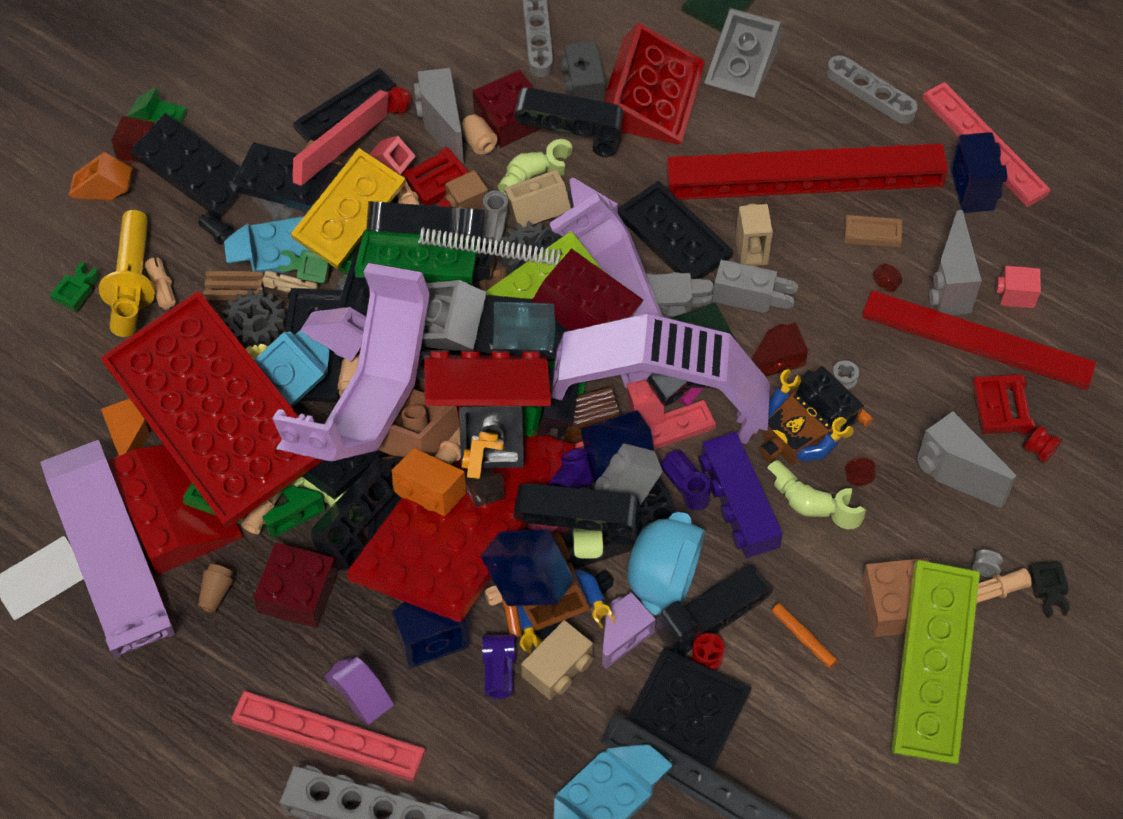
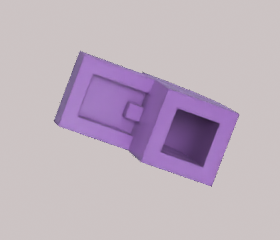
M348 657L345 660L339 661L332 667L330 672L324 675L329 685L344 696L354 714L368 725L394 706L379 680L358 657L354 659Z

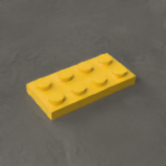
M358 148L292 231L291 238L336 269H339L361 241L364 230L367 228L368 201L390 203L404 186L405 178Z

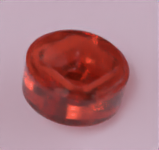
M881 264L873 272L875 282L885 291L894 292L902 284L900 272L892 265Z
M868 458L853 459L845 467L847 481L856 486L870 484L877 476L875 463Z

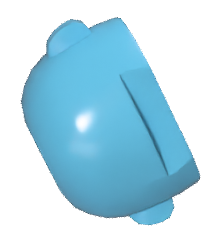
M684 512L673 513L668 519H659L646 525L638 535L629 559L627 572L629 586L633 593L642 600V605L655 616L660 615L666 607L674 602L680 601L684 605L703 547L705 530L691 524L690 516Z

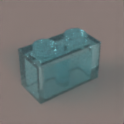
M494 302L492 320L493 349L553 351L555 337L554 304Z

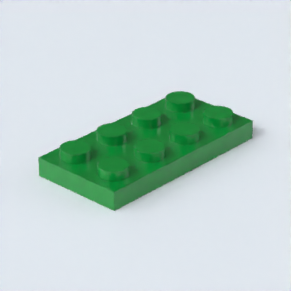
M364 230L355 264V277L365 278L363 271L368 263L422 272L426 283L460 280L472 286L478 251L473 253L472 250L470 252L467 250L462 251L461 248L456 250L455 247L453 249L450 247L445 248L444 245L442 247H439V245L434 246L433 244L428 245L427 243L423 245L422 242L418 243L420 234ZM432 235L429 236V243L432 239ZM443 236L440 238V244H442ZM449 236L446 238V245L448 244ZM452 237V241H451L452 246H453V244H454V238H455V237ZM458 237L457 247L460 244V237ZM466 238L463 240V248L466 244ZM472 238L469 239V243H468V247H469V248H470V246H471V240H472ZM475 238L474 250L477 246V238Z

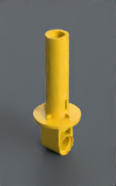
M129 210L123 214L116 272L106 275L99 284L101 299L112 307L109 328L113 334L119 337H128L134 334L138 310L150 305L155 297L153 283L142 275L148 218L145 213L139 210Z

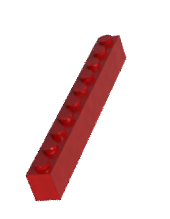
M930 143L802 151H762L758 153L680 155L667 157L666 165L667 189L679 200L944 187L948 173L943 144Z

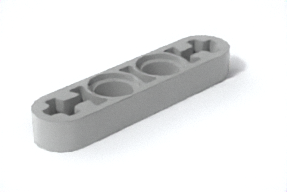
M523 0L529 70L534 76L545 77L553 70L547 0ZM533 2H537L538 10H533ZM534 20H540L544 24L536 27L530 23ZM536 40H542L546 44L541 47L534 46L532 43ZM543 56L544 65H539L538 57Z
M838 55L829 60L827 76L830 80L896 122L906 124L915 119L918 105L913 98L845 56ZM857 79H863L868 84L865 86L856 85L854 81ZM886 93L890 98L881 100L876 97V94Z

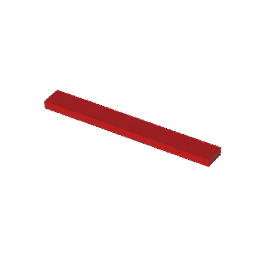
M871 290L862 315L864 319L1085 390L1089 388L1097 363L1084 357Z

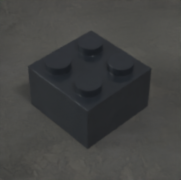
M459 406L461 469H467L462 468L464 449L471 450L472 437H479V432L498 434V439L504 440L503 450L484 448L481 468L524 467L522 406Z

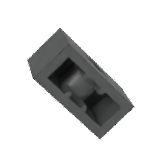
M597 42L565 45V56L560 57L562 73H567V77H564L566 94L571 93V96L597 101L603 100L605 96V79Z

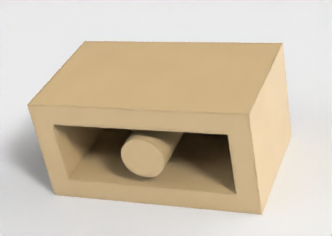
M557 170L504 188L511 216L515 223H519L522 227H526L528 221H531L533 226L538 222L559 217L571 209L565 183Z
M768 204L739 206L735 243L740 264L749 266L768 265L773 234Z
M564 620L521 664L522 677L551 700L557 693L561 695L569 688L572 683L571 678L578 671L582 673L590 666L593 661V643Z

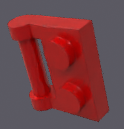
M447 146L438 151L439 154L411 169L405 168L401 173L410 189L418 194L419 200L423 205L431 206L440 201V199H443L446 196L445 183L469 173ZM444 163V165H442L441 167H439V168H437V169L431 171L430 173H428V174H426V175L420 177L419 179H417L419 176H421V175H423V174L429 172L430 170H432V169H434V168H436V167H438V166H440L441 164Z
M1024 375L974 377L972 385L982 434L1019 432L1026 435L1035 432L1036 424L1035 420L1030 416L1025 393L1027 383ZM1006 389L1013 391L1018 418L1016 419L1012 418Z

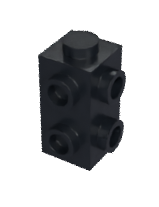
M821 366L814 372L807 371L801 377V383L796 393L831 426L834 420L839 417L847 420L841 426L840 432L857 422L864 405L825 367Z

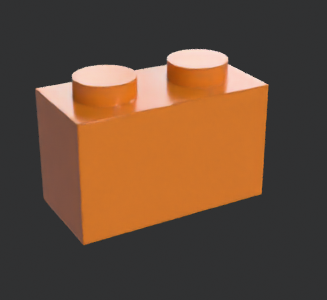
M413 448L392 469L395 493L402 498H408L422 505L429 511H434L443 516L466 494L465 471L416 448Z

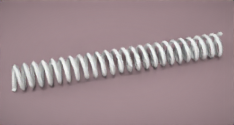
M424 227L421 228L418 243L422 242L423 245L426 243L428 245L433 244L434 246L439 245V247L444 245L445 248L450 247L453 249L455 247L456 250L461 248L462 251L467 250L470 252L472 250L473 253L478 251L479 254L483 252L485 255L489 253L491 256L495 253L496 257L501 255L502 258L506 256L509 259L512 256L513 259L518 258L519 261L522 259L527 261L529 259L530 262L535 260L536 263L539 261L542 264L546 262L547 265L552 263L553 266L558 263L561 253L559 249L554 263L555 249H552L551 258L548 261L549 248H547L543 260L544 248L541 247L537 260L538 247L535 246L531 259L532 245L529 246L527 257H525L526 244H524L520 257L521 244L519 243L514 256L515 243L513 242L511 252L508 255L509 241H507L503 254L504 241L502 240L497 254L498 240H495L494 249L491 252L492 239H489L486 251V237L483 239V246L480 251V236L477 239V246L474 250L475 236L472 237L469 248V234L466 236L464 248V234H461L460 244L457 247L458 233L455 234L452 246V232L449 233V241L446 245L447 231L444 232L443 241L440 244L442 232L441 230L438 231L435 243V229L432 231V239L429 243L430 229H427L426 239L423 241Z

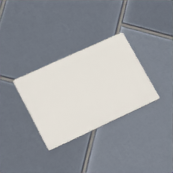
M65 536L0 573V599L14 620H17L84 579L72 547Z

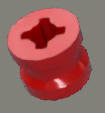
M1041 425L1029 438L1024 450L1028 453H1035L1039 461L1044 464L1056 452L1062 439L1058 436H1051L1048 434L1047 428Z
M712 633L701 634L693 644L692 661L713 671L719 669L723 663L725 652L723 640Z

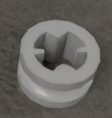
M842 360L834 365L832 375L845 388L850 390L857 384L859 368L851 361ZM842 372L844 375L849 373L851 375L850 378L847 376L840 377V373Z
M979 550L976 552V561H974L972 566L974 571H979L981 576L993 578V575L1000 574V566L1003 564V557L1000 554L991 550Z

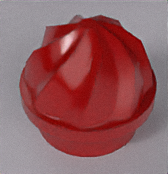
M391 88L388 92L387 110L390 113L402 114L408 110L412 103L410 92L405 88Z

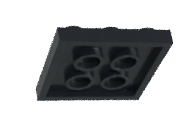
M664 648L628 718L714 769L751 694L752 688Z

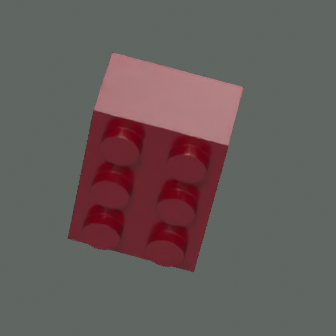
M571 248L543 280L531 303L572 331L633 317L644 300Z

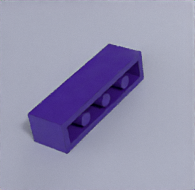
M737 432L702 442L701 455H698V461L704 473L708 472L711 479L710 489L713 496L720 499L722 504L720 507L721 514L725 523L731 524L733 529L732 538L736 548L742 549L746 559L780 548L783 533Z

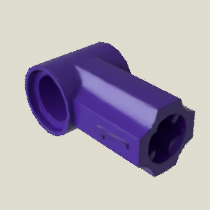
M574 449L564 453L561 456L563 466L547 485L578 489L592 484L594 478L587 451L584 449Z
M674 450L667 454L660 462V466L664 474L683 496L685 505L692 510L705 509L710 503V479L708 476L699 472L681 450ZM692 490H701L702 492L694 493Z
M515 634L483 635L485 696L493 699H505L512 696Z

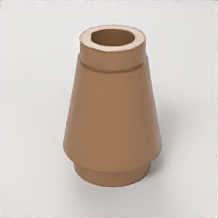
M209 564L208 569L203 571L197 606L199 609L210 613L216 612L217 607L233 582V579H231L233 572L219 565Z

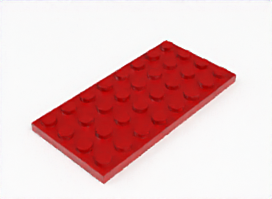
M197 291L100 357L103 364L226 529L324 461L323 459L276 449L282 440L273 421V417L278 409L284 410L287 417L298 419L299 416L200 291Z
M523 435L524 467L481 468L480 479L467 477L468 469H461V459L453 462L452 466L465 471L466 494L443 516L425 509L422 505L408 498H401L347 571L348 581L461 623L528 524L518 521L513 517L518 486L524 483L547 485L563 466L561 456L570 450H574L575 445L546 435L544 437L539 435L533 437Z

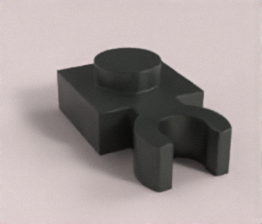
M1062 562L1031 565L1028 571L1036 599L1045 598L1046 600L1043 606L1044 615L1050 618L1053 614L1052 606L1056 605L1060 607L1062 615L1067 616L1070 604L1062 595H1067L1069 587Z

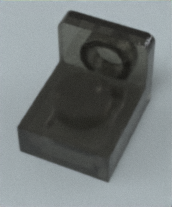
M481 468L480 479L467 477V473H465L466 491L475 507L505 499L504 478L501 473L495 474L492 468Z

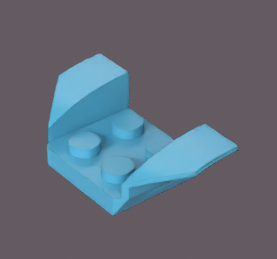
M303 217L255 224L250 227L247 223L224 241L227 264L250 260L253 271H263L264 274L267 270L278 272V274L286 273L280 271L278 266H289L291 259L289 256L282 255L281 251H292L298 258L301 257L302 250L310 251L291 238L292 231Z
M289 331L281 334L254 361L288 404L293 407L326 377L330 349L312 340L301 331L295 335Z
M650 745L607 748L606 752H601L555 795L554 819H630L649 801L653 794L654 784L673 765Z

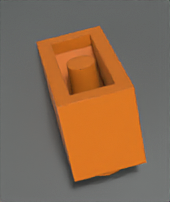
M103 152L74 173L68 196L78 199L112 201L120 194H125L130 188L132 167Z
M130 399L101 409L119 456L134 449L144 447L150 436L146 425L147 422Z

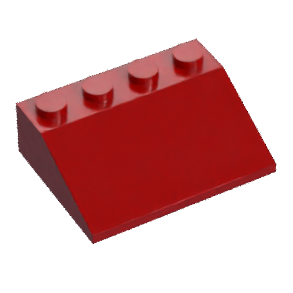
M638 22L622 39L603 102L619 105L624 110L621 132L680 145L683 141L705 60Z
M431 350V355H424L425 406H551L547 358L545 355H540V351L536 350L522 351V355H510V351L493 350L492 355H479L478 350H462L461 355H449L448 350Z
M164 445L134 449L107 461L120 495L157 576L243 538L237 523L226 529L216 515L184 505L183 497L192 482Z

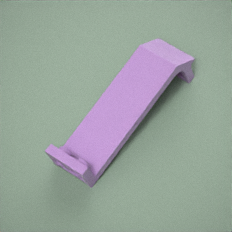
M596 192L550 222L552 231L561 236L572 231L605 273L644 300L634 316L652 314L663 317L631 234L609 200L605 201ZM637 371L622 374L621 378L627 389L626 384L645 380L652 372Z
M99 439L41 461L47 485L113 657L117 659L121 655L168 636H174L175 632Z

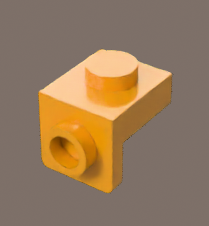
M479 432V437H472L471 450L464 449L462 468L468 469L467 477L480 479L484 448L503 450L504 440L498 439V434Z

